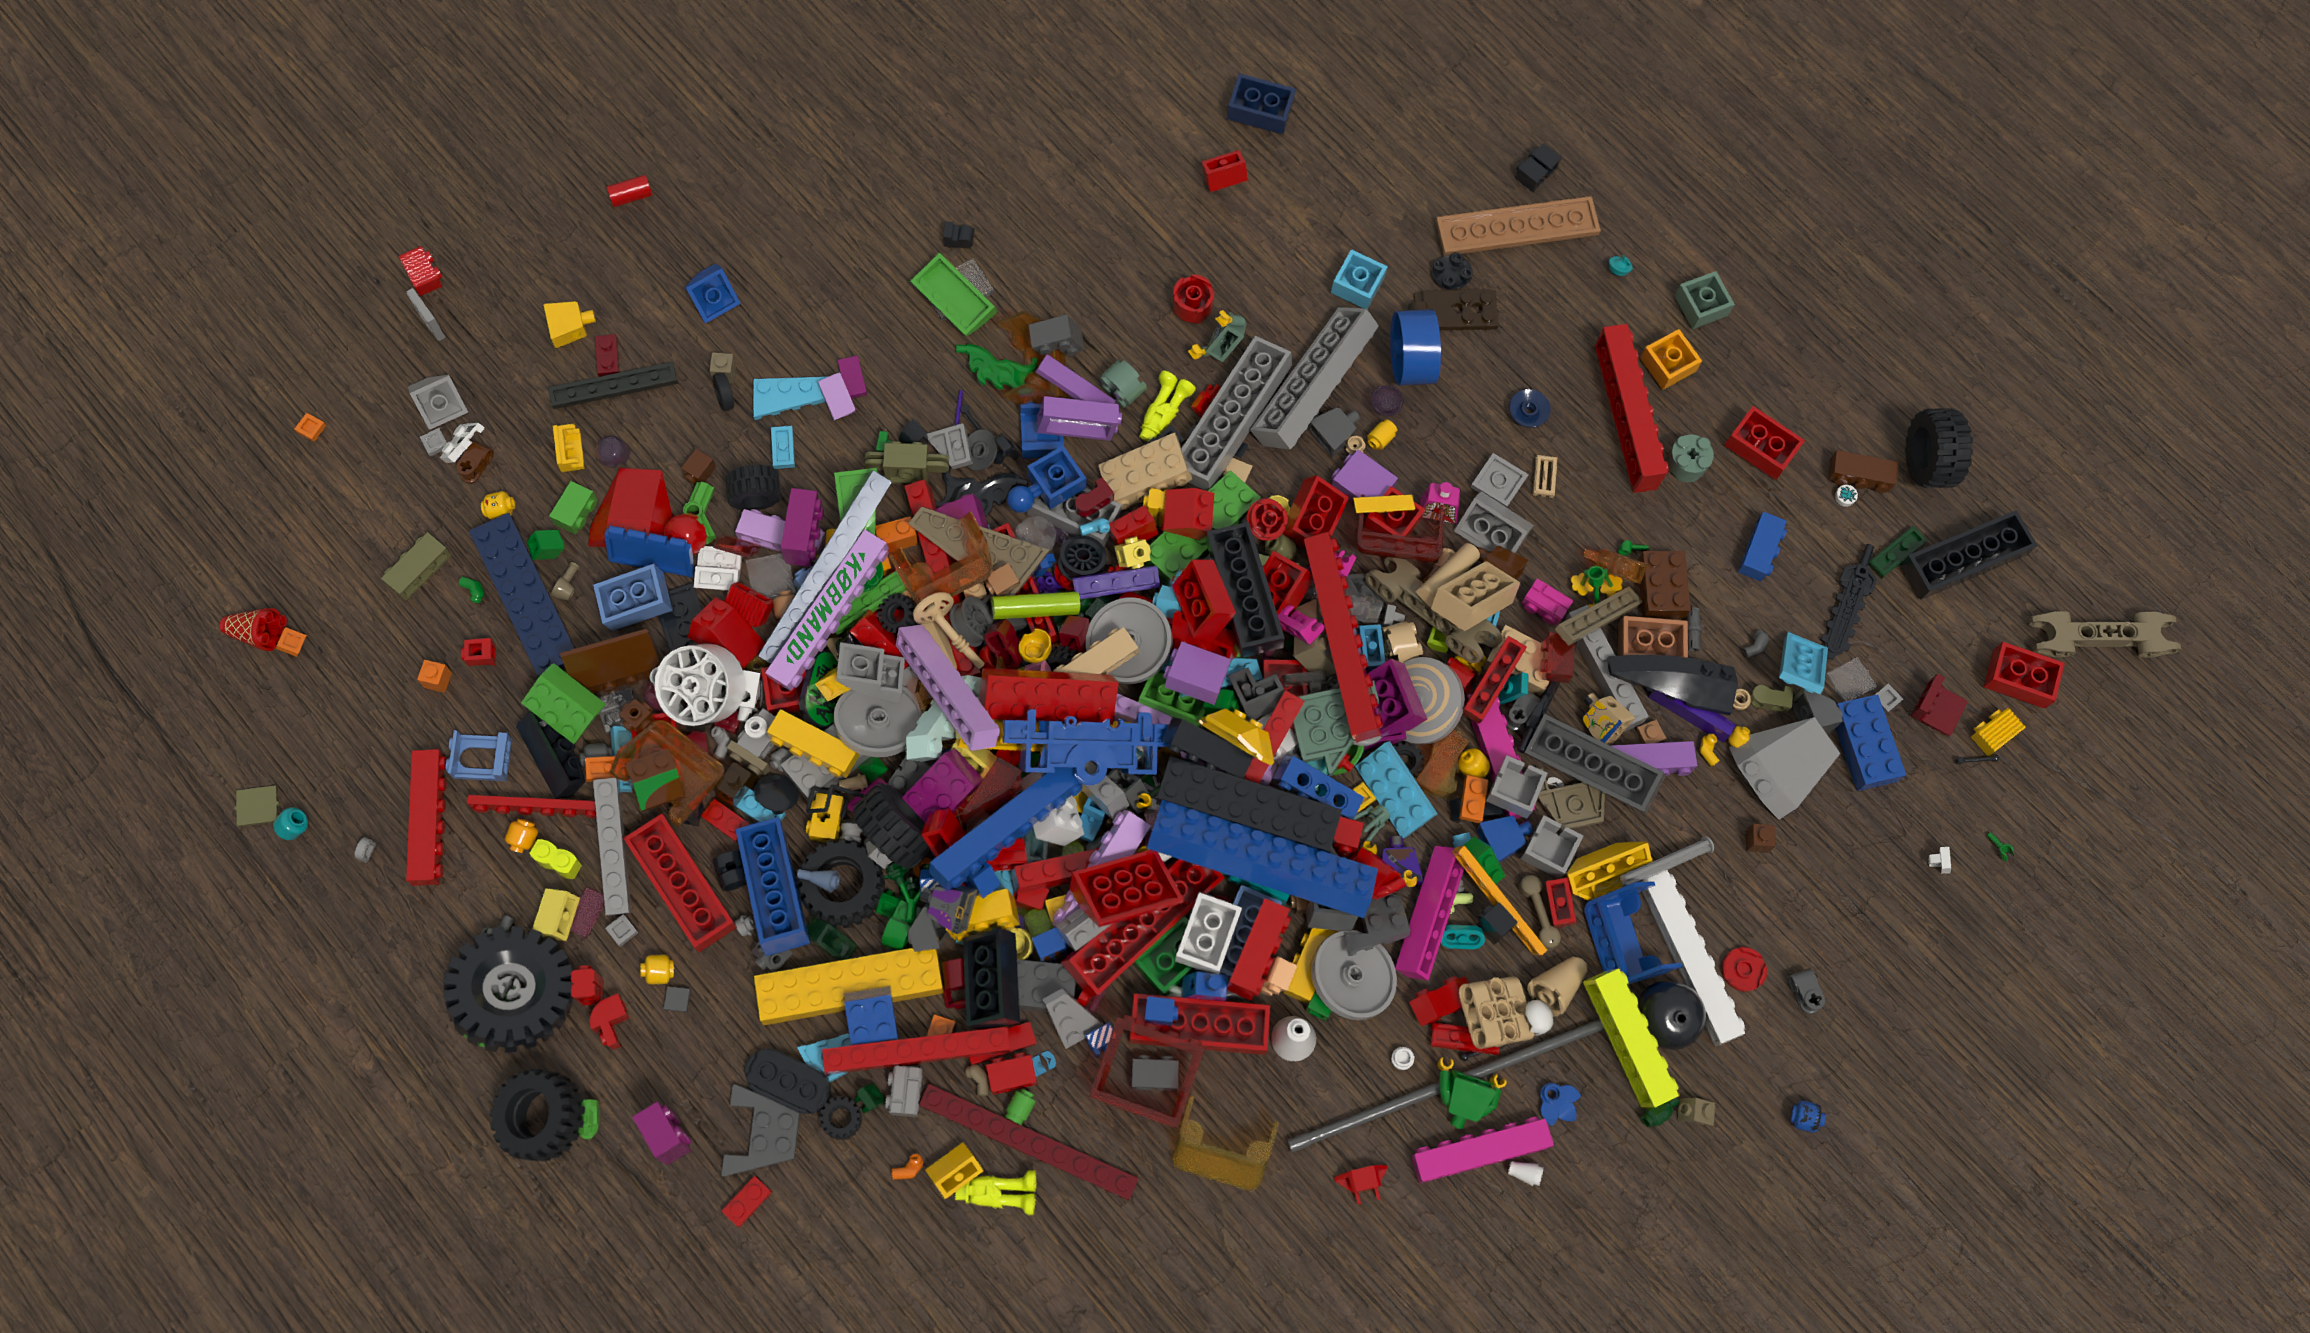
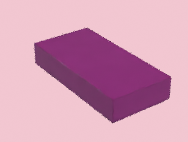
M858 356L839 359L840 373L850 397L856 398L867 395Z

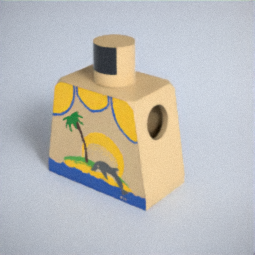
M1591 693L1583 700L1590 709L1583 717L1585 725L1593 738L1607 745L1613 744L1635 719L1612 696L1598 699L1594 693Z

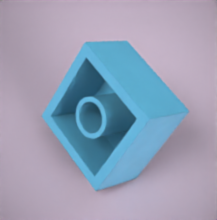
M1350 250L1333 282L1331 293L1368 310L1385 278L1388 266L1354 250Z

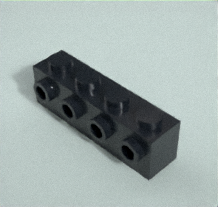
M1172 717L1162 739V742L1168 744L1167 749L1178 754L1181 751L1187 753L1186 758L1198 763L1201 760L1205 762L1204 767L1213 770L1219 769L1223 773L1242 779L1253 759L1252 755L1239 747L1176 717Z

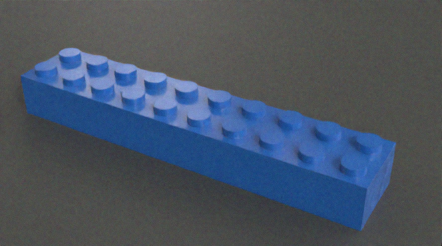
M1165 800L1161 802L1147 849L1362 918L1365 917L1372 900L1378 871L1377 868Z

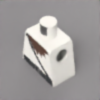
M743 670L745 693L742 702L738 706L737 721L747 722L752 716V711H760L764 695V685L761 673ZM751 696L750 700L748 702H745L746 699Z

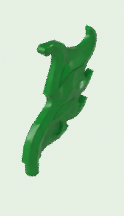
M968 343L967 345H956V353H966V355H969L970 370L974 373L977 371V380L980 384L985 386V380H989L993 386L1000 390H1003L1002 384H1007L1013 390L1021 393L1033 390V386H1027L1024 381L1028 374L1036 370L1037 358H1033L1032 363L1029 365H1022L1007 359L997 360L988 350L978 345Z

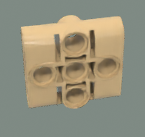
M1494 977L1486 981L1461 985L1459 989L1460 1001L1472 1041L1477 1048L1500 1047L1505 1044L1531 1040L1534 1037L1535 1033L1530 1032L1532 1025L1526 1016V998L1521 982L1517 977Z

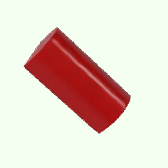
M646 175L606 186L613 207L652 196Z

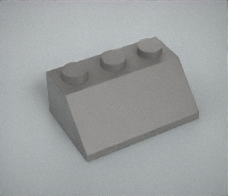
M1481 491L1470 504L1454 532L1488 552H1491L1496 546H1501L1516 553L1534 525Z

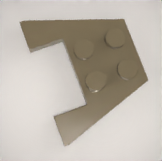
M1545 778L1538 800L1550 818L1562 824L1559 829L1560 832L1565 827L1577 829L1600 824L1604 821V793L1584 783L1549 789Z

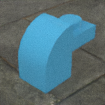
M1089 797L1080 817L1084 835L1079 838L1093 843L1107 814Z

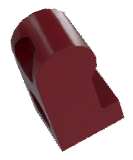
M1103 477L1095 481V489L1087 494H1080L1076 498L1075 511L1079 516L1088 517L1114 501V492Z

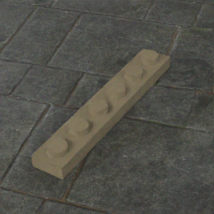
M1629 586L1562 622L1555 630L1569 646L1639 607L1643 601Z

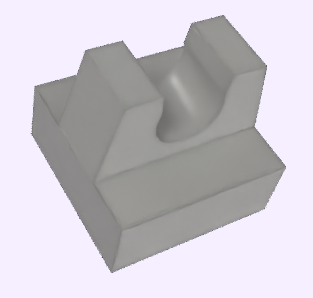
M1388 604L1382 627L1404 622L1405 615L1395 612L1396 606Z

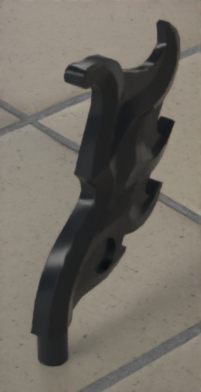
M949 465V470L943 473V479L947 485L946 497L940 503L936 501L935 503L937 508H940L944 503L954 502L967 494H974L981 501L986 517L991 513L993 503H997L998 506L1002 505L1013 486L1027 487L1029 480L1021 478L1018 474L1002 473L984 483H979L976 479L952 477Z

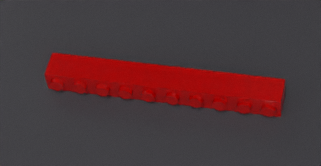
M925 479L905 486L913 517L921 507L933 511L937 509L932 489ZM918 532L935 593H949L954 600L953 606L957 603H962L964 599L952 558ZM942 600V602H945L946 605L949 603L946 600ZM949 611L944 618L951 625ZM948 636L960 676L969 675L982 678L983 669H978L963 652H959V648H955V645L952 644V640ZM969 646L979 656L978 647Z
M1329 532L1306 538L1304 542L1351 736L1356 743L1381 736L1380 728L1383 727V721L1380 714L1377 715L1375 707H1378L1376 695L1371 693L1370 687H1373L1371 675L1366 673L1365 667H1368L1366 655L1361 653L1360 648L1363 647L1361 635L1356 633L1355 628L1359 627L1356 616L1351 613V608H1354L1351 596H1347L1346 589L1349 588L1346 576H1342L1341 570L1344 569L1341 557L1337 556L1336 551L1339 550L1337 539L1332 538Z

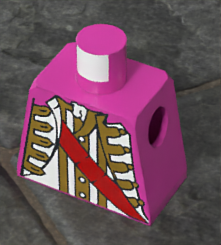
M1448 482L1442 484L1430 483L1420 498L1419 505L1425 508L1423 518L1457 524L1460 489L1452 487Z

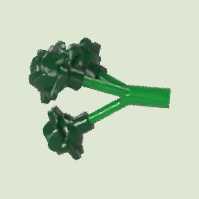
M892 863L886 868L887 874L883 877L884 879L890 878V880H895L897 886H900L899 892L904 895L907 902L906 922L914 923L916 903L921 896L920 878L908 877L904 880L903 876L909 868H903L896 863ZM923 864V867L929 869L930 864Z

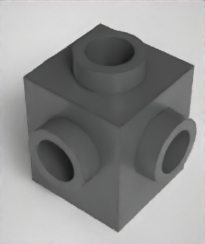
M759 942L751 951L756 957L754 962L762 970L768 968L773 973L781 968L785 961L793 954L790 950L765 956Z

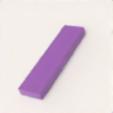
M1048 354L1036 370V373L1076 400L1112 404L1116 401Z

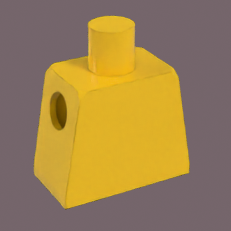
M578 302L543 304L550 337L555 348L584 338L587 335L585 324L596 322L594 311L581 312Z

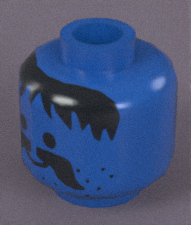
M1803 1100L1799 1101L1797 1105L1793 1104L1790 1122L1794 1123L1796 1129L1815 1133L1818 1131L1819 1126L1824 1127L1826 1113H1822L1821 1105Z

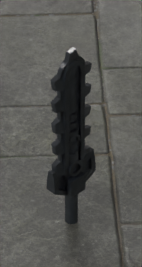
M1866 544L1858 565L1846 566L1842 570L1839 582H1841L1844 590L1843 593H1838L1836 596V600L1839 601L1838 607H1832L1833 621H1827L1826 627L1829 629L1827 635L1823 634L1821 638L1824 646L1828 648L1827 659L1833 660L1843 651H1849L1851 645L1847 642L1848 638H1853L1856 632L1852 628L1853 624H1858L1861 618L1857 615L1858 610H1863L1865 607V603L1862 601L1863 596L1867 597L1869 594H1872L1875 588L1877 578L1868 567L1874 550V546L1871 544Z
M1578 641L1568 646L1541 702L1531 714L1526 724L1527 731L1517 749L1520 753L1525 754L1544 714L1547 713V709L1574 657Z

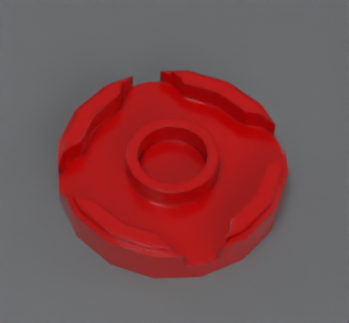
M1740 947L1733 949L1725 956L1722 961L1721 972L1724 980L1730 987L1737 991L1749 992L1761 986L1767 977L1766 963H1764L1760 953L1754 949Z

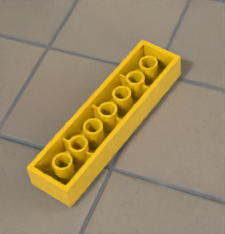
M910 948L754 976L759 1017L763 1025L846 1011L844 1003L845 993L891 986L893 1002L943 994L937 949L914 952V949Z

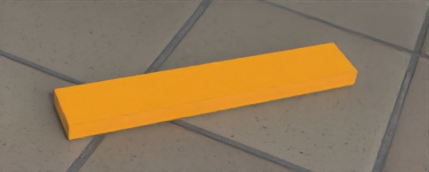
M1457 846L1452 850V854L1493 906L1500 902L1518 921L1512 930L1531 954L1543 955L1547 951L1545 946L1465 846Z

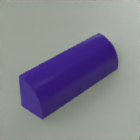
M1657 690L1655 693L1651 692L1648 697L1704 732L1714 734L1717 740L1722 743L1730 736L1736 723L1719 713L1688 707L1684 701L1677 698L1674 701L1668 699L1666 694Z

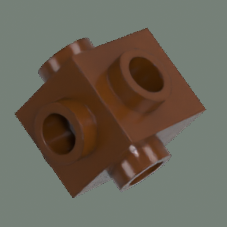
M636 699L626 703L619 714L623 720L621 725L630 733L634 731L641 736L655 721L651 714L652 708L644 701L639 703Z

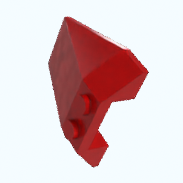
M619 468L591 524L588 546L606 547L605 532L607 528L609 529L610 525L625 528L626 532L629 529L646 532L647 536L650 533L663 535L664 528L667 522L673 518L662 470Z

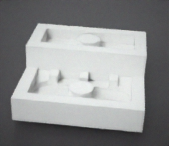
M709 546L700 549L697 566H695V588L729 590L731 584L739 582L742 549Z

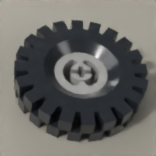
M512 926L511 933H505L504 927L492 929L493 935L487 937L485 932L475 936L473 945L466 942L458 950L459 957H452L448 964L449 973H445L443 993L446 1010L450 1022L453 1021L455 1030L461 1036L466 1034L469 1043L476 1047L483 1043L485 1050L497 1052L498 1047H504L505 1053L517 1052V1046L523 1045L525 1050L536 1047V1040L539 1038L544 1042L554 1035L553 1029L555 1027L558 1029L562 1027L566 1021V1013H570L573 1005V997L571 996V986L574 985L571 983L572 967L569 965L568 957L564 950L559 951L558 943L550 937L543 940V935L539 931L531 929L529 934H525L524 927ZM512 979L515 980V981L513 982V988H514V990L511 989V988H512ZM519 981L522 982L526 986V988H521ZM498 993L500 1000L495 998L493 994Z

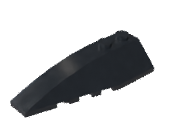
M1665 655L1608 656L1607 658L1610 676L1633 685L1637 683L1642 684L1650 692L1655 693L1657 690L1666 694L1668 699L1674 701L1677 698L1684 701L1685 705L1691 708L1729 716L1732 713L1738 686L1735 668L1732 666L1694 658Z

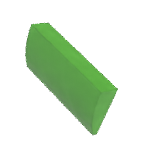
M940 253L911 280V283L965 336L979 329L998 312L995 306Z

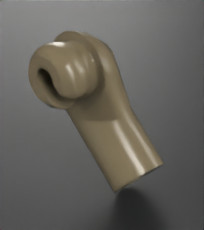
M972 1064L968 1066L965 1074L968 1078H973L977 1082V1096H988V1074L979 1065Z

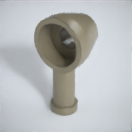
M570 562L563 577H560L551 593L552 597L562 600L571 599L575 588L570 584V581L580 568L578 564Z

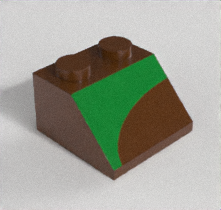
M668 748L625 763V775L641 812L684 797L678 772Z

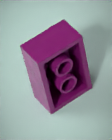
M791 488L781 543V551L786 564L811 567L812 560H816L817 547H815V542L820 539L821 528L818 525L819 520H823L824 517L822 499H819L817 491Z
M954 748L944 753L902 798L926 823L929 814L938 809L950 808L954 814L985 780Z
M656 1102L632 1117L654 1157L665 1165L671 1164L692 1151L689 1147V1144L692 1143L686 1131L679 1128L678 1124L681 1123L679 1118L667 1105L662 1106Z

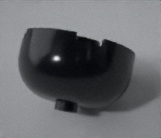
M1659 981L1647 987L1638 999L1637 1007L1639 1012L1646 1017L1648 1021L1647 1029L1650 1035H1653L1657 1040L1658 1047L1668 1050L1682 1049L1694 1043L1703 1032L1706 1023L1705 1006L1700 996L1691 987L1675 981Z

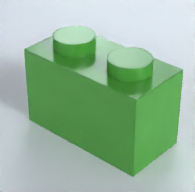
M570 481L549 517L554 525L576 535L578 530L584 527L589 512L595 509L597 498L593 491Z

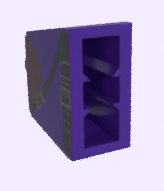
M1402 836L1390 837V848L1383 849L1380 858L1401 873L1400 877L1402 878L1406 870H1411L1412 876L1409 879L1417 877V884L1413 887L1420 886L1423 878L1414 847H1403Z

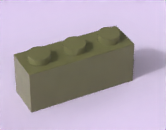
M427 532L424 536L417 539L415 545L409 551L401 555L399 561L393 567L385 571L381 579L406 602L452 555L445 546Z

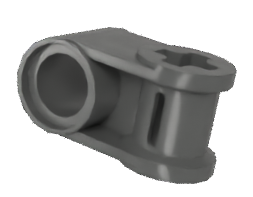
M1529 691L1527 695L1517 698L1506 717L1507 728L1512 731L1521 730L1542 699Z
M1808 968L1788 976L1789 986L1803 1012L1814 1014L1824 1006L1825 996L1819 987L1816 975L1812 969ZM1809 1000H1810V1001H1813V1000H1814V1001L1816 1002V1004H1814V1003H1811V1004H1810Z

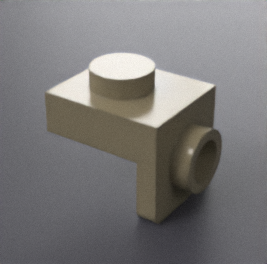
M1699 1098L1679 1099L1678 1121L1714 1126L1715 1103Z

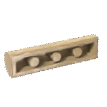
M1464 544L1415 592L1431 607L1439 587L1466 573L1479 560L1480 553L1478 549L1472 544Z

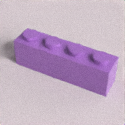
M1694 741L1612 745V747L1663 771L1666 776L1670 775V773H1678L1679 776L1689 775L1697 767Z

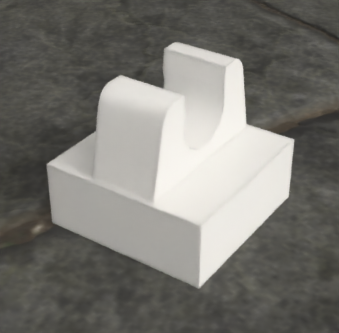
M1940 847L1939 854L1929 855V867H1941V874L1951 873L1949 847Z

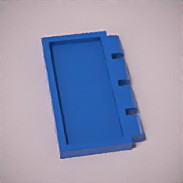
M611 525L605 532L609 562L640 568L655 564L663 572L693 577L695 569L692 545L687 544V540L673 537L668 540V536L652 533L647 536L646 532L631 529L626 532L625 528Z

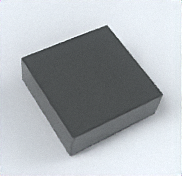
M667 987L664 1010L687 1013L691 990Z

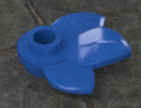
M1555 1083L1545 1084L1540 1090V1098L1543 1101L1540 1111L1547 1124L1553 1126L1558 1118L1569 1122L1575 1121L1576 1110L1573 1102L1581 1097L1580 1093L1570 1085L1560 1087ZM1548 1091L1554 1092L1555 1097L1553 1099L1548 1097Z

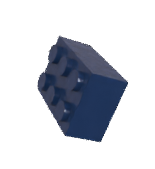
M1239 73L1228 105L1227 119L1284 134L1294 103L1296 88Z

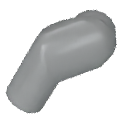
M716 726L711 730V735L718 745L713 756L724 760L728 751L726 747L731 742V739L725 729Z

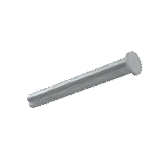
M1704 836L1699 842L1620 877L1621 884L1627 886L1635 882H1641L1704 853H1712L1714 851V844L1709 837Z

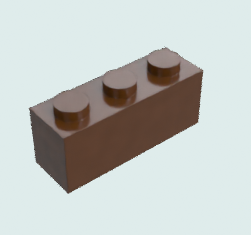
M1837 450L1830 458L1828 481L1835 482L1838 485H1853L1859 489H1874L1879 493L1890 492L1896 485L1898 462Z

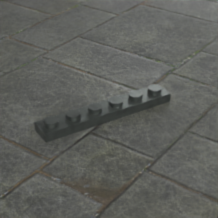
M669 362L548 388L553 409L674 385L678 384L674 364Z

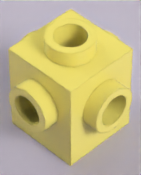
M1137 536L1125 539V543L1114 546L1119 567L1131 566L1132 569L1144 566V562L1151 560V550L1146 539H1137Z

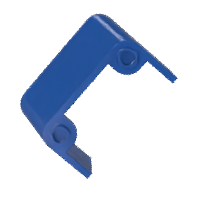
M1654 881L1629 884L1595 898L1585 906V916L1603 972L1620 969L1621 972L1625 973L1628 984L1654 978L1683 967L1682 963L1662 965L1659 958L1654 955L1643 957L1630 915L1638 912L1640 909L1641 900L1638 893L1656 886Z

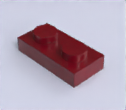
M616 334L595 336L598 376L620 373Z

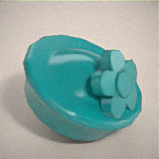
M1624 255L1621 257L1615 256L1609 260V269L1616 275L1626 276L1633 269L1630 260Z

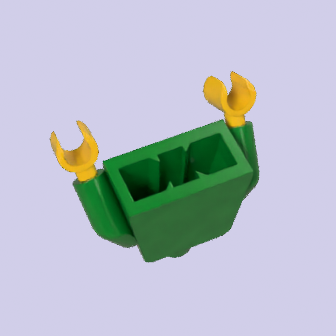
M1442 1057L1438 1061V1067L1442 1070L1439 1076V1090L1447 1111L1453 1114L1450 1122L1452 1126L1463 1129L1466 1119L1478 1122L1481 1117H1485L1497 1108L1501 1095L1500 1088L1504 1087L1507 1083L1505 1078L1501 1079L1498 1084L1496 1081L1498 1074L1491 1076L1488 1082L1456 1070L1449 1072L1454 1062L1450 1058L1448 1061L1449 1066L1446 1067L1443 1065Z

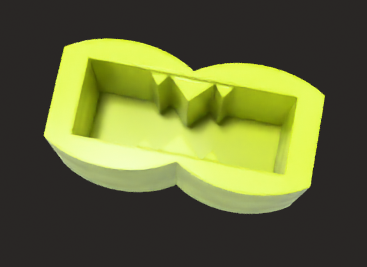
M538 839L530 851V855L540 866L555 870L560 876L567 879H575L582 867L580 861L571 852L557 849L551 842Z

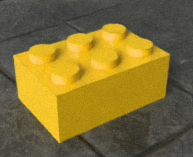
M1008 889L994 891L984 898L977 895L967 930L955 934L947 928L945 929L958 942H963L964 937L997 928L1007 931L1013 930L1015 926L1020 925L1015 898Z

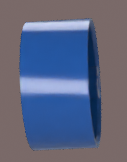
M1434 309L1405 310L1393 313L1390 330V351L1393 375L1398 386L1436 384L1439 379L1441 340L1438 319Z

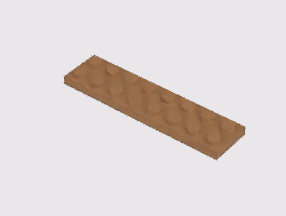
M1592 196L1436 218V226L1444 256L1455 252L1463 254L1596 236L1601 231Z

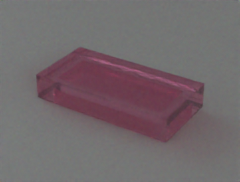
M586 887L579 900L571 925V932L587 938L605 905L604 895Z

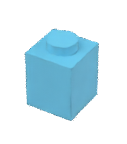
M1162 585L1160 592L1154 595L1153 604L1162 611L1165 617L1173 619V614L1177 610L1180 612L1182 610L1173 588Z

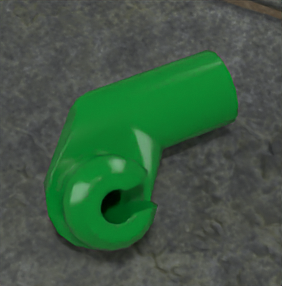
M462 576L459 580V586L469 589L472 602L480 603L485 594L482 584Z

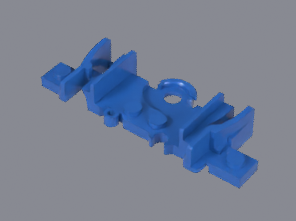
M1028 709L1027 721L1003 720L1002 743H1022L1019 771L1054 773L1055 767H1075L1074 776L1080 783L1096 785L1105 778L1107 768H1121V773L1157 774V746L1168 747V744L1162 742V739L1169 724H1151L1152 716L1148 712H1137L1136 723H1125L1122 719H1118V725L1115 728L1110 726V719H1105L1103 722H1079L1077 724L1075 717L1067 716L1064 719V725L1060 721H1039V732H1035L1036 709ZM1032 744H1043L1038 768L1030 767ZM1137 746H1142L1145 770L1137 769ZM1088 761H1094L1097 764V770L1094 774H1088L1085 771V765Z

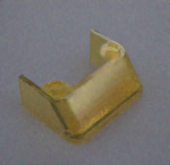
M1190 1095L1172 1156L1173 1165L1180 1171L1247 1191L1256 1190L1262 1182L1279 1122L1274 1121L1267 1142L1254 1141L1249 1145L1246 1156L1201 1143L1203 1137L1202 1126L1198 1122L1188 1119L1194 1101V1096Z

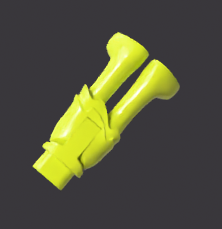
M1161 371L1159 375L1161 389L1155 401L1147 409L1143 421L1144 424L1141 426L1142 432L1139 435L1141 439L1147 442L1153 437L1156 439L1169 426L1170 422L1179 412L1177 408L1185 398L1192 396L1196 388L1191 382L1181 379L1177 385V378L1172 373ZM1177 385L1175 394L1172 397L1170 403H1165L1167 398Z
M1029 1170L1024 1177L1017 1179L996 1178L995 1176L975 1177L956 1191L955 1200H965L966 1203L971 1202L979 1206L1002 1209V1206H1013L1022 1208L1027 1215H1034L1035 1194L1004 1195L999 1190L1036 1192V1170Z

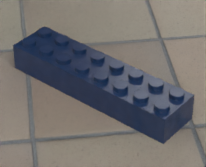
M509 513L469 530L537 676L540 677L553 663L567 673L560 653L576 648Z

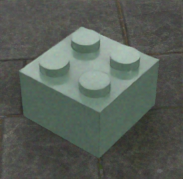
M1716 271L1680 284L1674 295L1692 329L1727 317L1735 305Z

